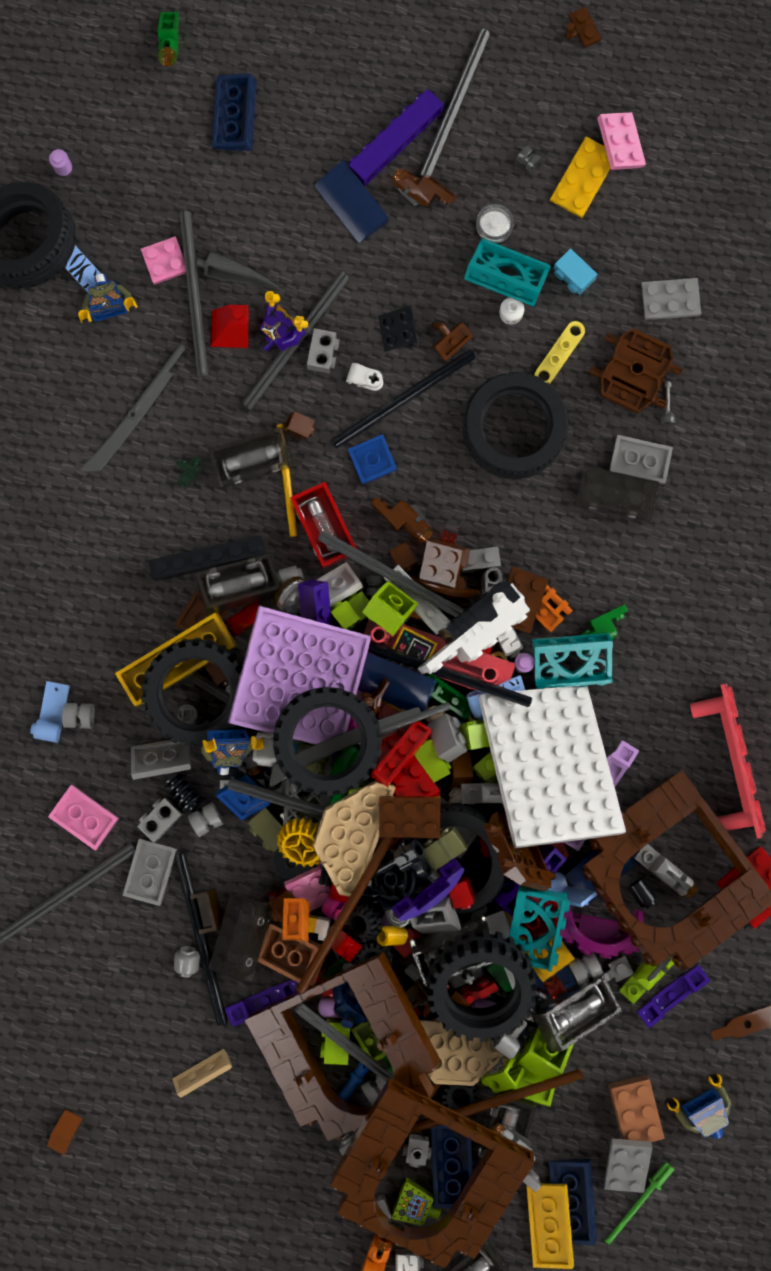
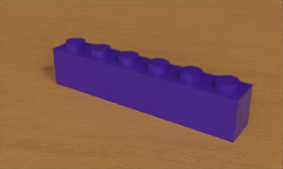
M429 89L424 93L418 94L411 106L407 105L398 118H393L388 127L376 135L372 143H367L363 147L362 152L358 156L352 157L349 161L350 169L364 186L443 112L444 104Z

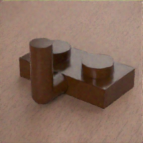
M586 7L569 14L568 17L571 23H568L566 28V39L578 36L584 48L601 41L602 38Z
M436 321L432 323V328L440 330L444 335L433 345V348L443 361H447L473 337L463 322H459L451 330L444 323Z

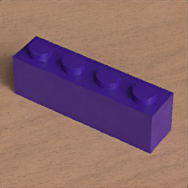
M312 579L299 583L301 617L332 626L328 582Z

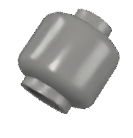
M181 947L174 955L175 972L185 978L191 977L192 974L198 972L200 954L194 947Z

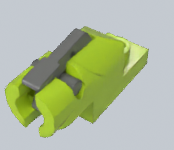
M668 957L658 966L654 967L643 962L634 974L619 988V991L634 1004L646 990L649 991L674 965L672 958Z

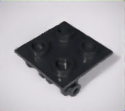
M412 305L378 316L384 352L407 345L409 347L417 346L418 337Z

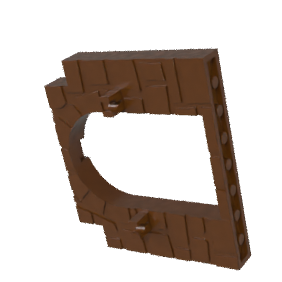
M682 770L621 813L626 829L624 834L588 839L590 847L597 851L598 855L581 866L582 874L586 880L591 881L594 891L606 902L607 910L616 916L619 927L628 933L631 937L630 942L632 945L640 950L643 954L642 959L651 967L658 966L669 956H672V961L676 967L681 968V970L689 969L771 906V891ZM694 811L741 875L674 925L664 928L646 925L637 920L623 903L619 885L623 866L632 855Z
M384 952L309 986L304 994L296 992L251 1013L245 1019L299 1126L301 1127L306 1124L311 1126L318 1121L327 1141L334 1138L339 1140L350 1131L356 1133L372 1106L362 1107L350 1104L340 1098L330 1087L289 1009L305 1000L348 981L376 1037L379 1039L376 1043L380 1051L384 1050L390 1061L394 1080L430 1099L431 1094L435 1090L427 1075L437 1069L436 1066L440 1062V1058Z
M388 1078L335 1168L330 1186L339 1192H344L339 1201L337 1212L342 1218L358 1223L361 1228L368 1229L379 1237L394 1242L399 1247H405L417 1256L429 1259L434 1265L446 1268L456 1250L460 1251L463 1255L475 1259L522 1181L534 1165V1152ZM420 1114L488 1148L451 1210L444 1218L429 1226H404L402 1230L388 1223L389 1218L383 1213L376 1201L375 1190L380 1180H383L389 1165Z

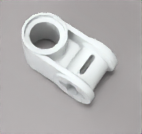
M357 363L351 364L346 379L348 384L354 383L357 384V387L373 391L382 388L383 378L379 371ZM377 377L378 381H375V383L372 384L371 380H374V378Z

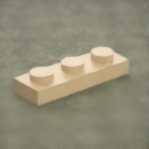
M225 1049L172 1078L177 1095L180 1098L232 1068Z

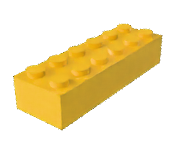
M213 613L115 673L135 707L144 704L141 701L143 696L141 686L145 679L146 670L151 665L153 659L173 643L184 639L201 638L202 640H214L219 645L223 644L227 646L226 649L229 651L238 647L218 613ZM189 659L178 663L167 674L163 684V691L205 667L210 662L203 659Z

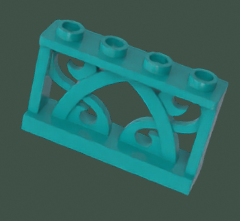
M482 238L468 265L464 279L534 307L551 266ZM507 266L512 268L519 276L504 274L497 267Z
M609 633L532 639L534 684L536 689L568 686L586 687L594 684L603 686L607 683H613V640ZM601 649H605V659L598 657ZM582 650H589L586 654L590 656L582 654ZM570 651H576L581 659L586 660L574 672L565 669L559 664V662L568 657ZM556 652H563V655L559 657ZM545 653L548 661L540 664L539 654ZM595 662H600L605 666L603 672H593L594 669H599L598 665L594 664ZM551 665L552 667L546 670V674L551 672L553 675L541 676L542 669Z
M519 885L509 936L514 939L515 946L521 944L524 951H529L532 967L552 972L553 965L557 966L559 954H556V949L561 948L562 936L559 935L560 930L565 929L566 918H563L564 912L569 911L570 900H567V893L565 892L560 893L551 890L545 892ZM526 895H527V896H531V897L541 898V900H540L539 903H537L536 901L532 900L531 898L526 897ZM550 900L555 901L559 907L556 911H551L550 908L553 904L547 905L545 909L542 906ZM532 910L535 911L530 917L524 914L525 911H530V913H532ZM540 915L549 930L541 937L532 940L529 930L520 926V923H529ZM558 917V918H557V923H556V926H555V923H554V921H553L552 918ZM522 934L526 935L528 942H526V938L521 940L519 936ZM553 938L552 946H551V945H550L549 943H547V942H549V941ZM537 948V952L542 955L541 950L546 949L548 956L544 959L538 958L534 955L533 949Z

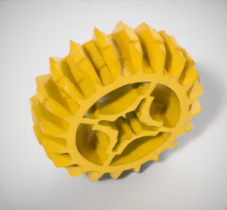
M296 817L293 821L289 820L284 824L277 838V846H279V852L283 853V858L288 857L289 862H296V866L298 864H302L303 867L307 866V864L310 867L314 864L319 865L321 860L313 847L319 822L315 824L312 822V818L306 821L304 817L301 820Z

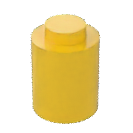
M382 926L380 929L381 933L376 937L378 944L381 946L403 945L408 938V932L405 927Z

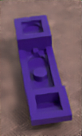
M456 858L440 868L439 871L442 876L411 900L406 896L392 907L400 921L421 915L438 904L451 892L464 872Z
M696 965L654 994L636 1012L646 1026L650 1028L665 1017L664 1014L688 995L692 992L696 993L709 983L710 979L700 965Z
M289 979L225 1008L232 1027L245 1022V1019L251 1013L298 992L295 989L298 982Z

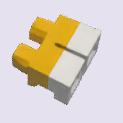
M309 914V932L317 933L318 940L324 941L329 932L331 919Z

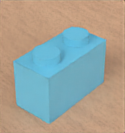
M572 249L563 255L553 268L555 271L554 275L559 280H564L571 292H577L579 295L595 281L598 275Z

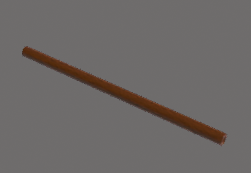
M396 837L383 838L295 988L298 992L304 994Z
M577 1069L454 1109L453 1111L466 1117L583 1079L581 1069ZM426 1118L415 1122L408 1135L442 1124Z

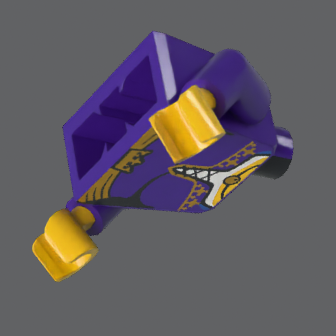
M267 291L265 299L269 303L266 307L263 323L260 326V330L266 337L259 345L266 352L273 345L284 351L289 347L299 344L301 337L306 334L304 329L308 327V322L303 321L304 317L302 316L293 318L278 304L275 305V303L279 302L280 296L274 294L273 291Z

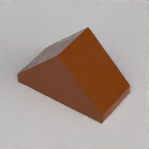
M466 751L450 762V790L455 787L459 789L461 784H471L473 780L470 751Z
M65 1109L51 1133L47 1147L65 1155L83 1118Z

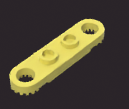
M574 321L568 324L536 370L534 376L539 377L540 372H546L549 375V379L545 382L550 384L583 338L585 327L582 323ZM578 327L581 333L578 336H574L571 334L570 329Z

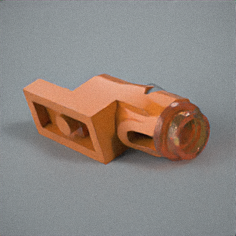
M376 1234L369 1247L361 1271H384L394 1242L381 1238Z

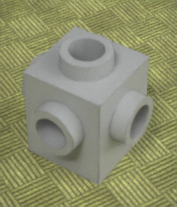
M416 1134L409 1135L408 1144L404 1143L402 1156H406V1163L416 1168L421 1167V1165L426 1166V1160H430L432 1147H428L429 1137Z

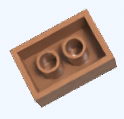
M270 923L256 961L299 983L321 944L310 938L308 942L283 940V926ZM322 964L318 969L317 973L315 974L314 978L312 979L310 985L315 984Z
M646 1075L608 1084L621 1139L649 1142L665 1139L650 1079Z

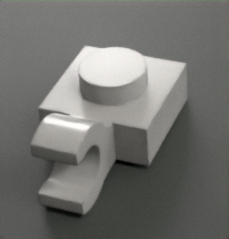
M623 955L607 963L609 969L604 971L598 978L602 983L614 978L615 982H618L634 974L626 956Z

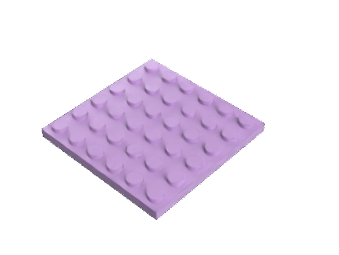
M258 606L228 723L273 734L276 721L284 707L293 698L305 691L320 687H334L356 695L371 636ZM334 707L314 709L299 721L295 728L293 739L318 744L347 732L351 716L345 711Z

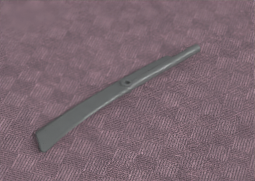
M179 345L125 418L104 444L83 465L81 471L101 470L120 448L173 376L169 371L185 351L183 346Z
M446 702L422 712L419 707L377 720L381 727L380 733L382 735L450 710V704ZM355 728L295 753L296 757L304 767H307L334 753L361 743L360 730ZM277 762L273 763L270 787L287 778Z

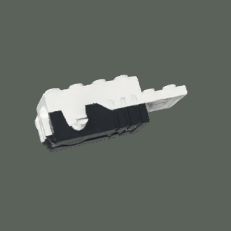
M504 579L494 585L462 611L460 615L456 616L453 621L438 631L447 644L418 667V670L422 674L427 672L429 674L435 673L443 666L441 662L451 660L455 656L461 662L476 660L483 654L481 650L492 647L498 642L497 637L505 636L513 629L511 626L519 624L527 618L526 613L530 609L525 604L523 594L517 590L513 583L506 582Z

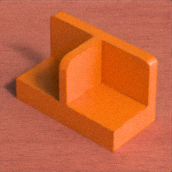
M304 898L284 899L283 940L309 941L310 903Z

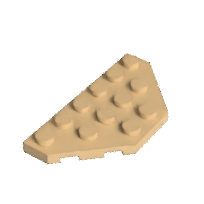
M375 780L329 805L324 810L313 847L340 895L348 897L351 895L372 859L379 839V797L393 796L396 788L394 785L390 784L386 787Z
M420 1020L440 1058V1062L436 1066L437 1069L427 1075L434 1084L474 1086L504 1056L493 1047L491 1037H487V1041L483 1042L480 1041V1038H473V1041H469L465 1035L461 1034L460 1038L454 1036L452 1029L447 1032L443 1029L442 1022Z

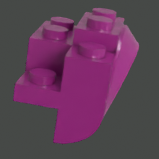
M571 905L569 906V911L564 912L563 918H566V925L564 930H560L559 936H562L563 942L574 943L575 940L576 948L581 949L580 953L592 955V952L600 953V957L611 959L612 956H618L619 951L631 955L633 951L639 952V949L635 948L630 942L631 937L628 933L619 927L618 921L573 913ZM635 909L634 917L643 923V912Z

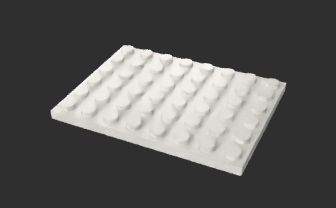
M588 686L515 691L532 697L530 707H525L491 694H481L478 697L514 848L621 835L626 832Z

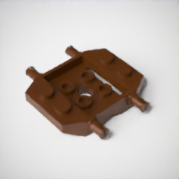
M634 328L618 338L608 333L605 340L616 346L605 369L601 371L592 366L589 371L590 374L600 379V396L637 414L651 404L664 409L667 401L657 397L661 383L667 371L680 375L683 368L673 364L671 346ZM636 364L641 366L642 372H633L632 366ZM612 376H614L630 385L637 387L638 389L645 391L646 394H643L635 389H632L611 378Z
M498 811L494 813L489 823L484 825V829L493 848L497 852L498 864H500L499 866L503 874L519 885L545 892L551 888V880L556 878V874L547 869L538 848L540 845L514 848L506 814Z

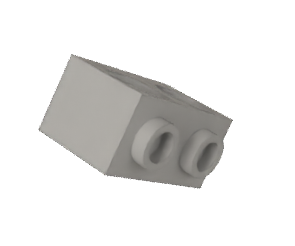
M314 328L307 361L308 370L330 374V369H334L336 357H333L334 350L338 351L339 339H337L336 332ZM327 339L330 341V344L323 346L321 341ZM321 357L327 359L324 364H319L317 360Z
M168 798L158 799L152 806L154 808L150 814L146 812L139 819L140 824L137 827L153 843L157 842L183 815ZM164 806L169 807L171 810L168 817H164L161 813ZM151 820L157 824L155 831L148 829V823Z

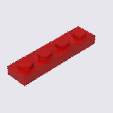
M419 721L413 723L375 768L371 777L388 787L431 736L433 730Z

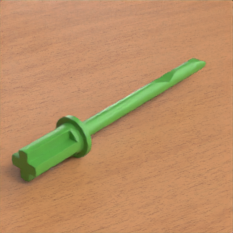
M664 1162L655 1175L648 1179L651 1183L650 1186L605 1239L608 1245L655 1188L658 1190L662 1189L663 1183L675 1170L668 1162Z

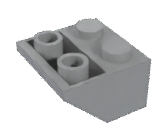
M450 894L428 911L410 919L412 927L422 934L461 929Z

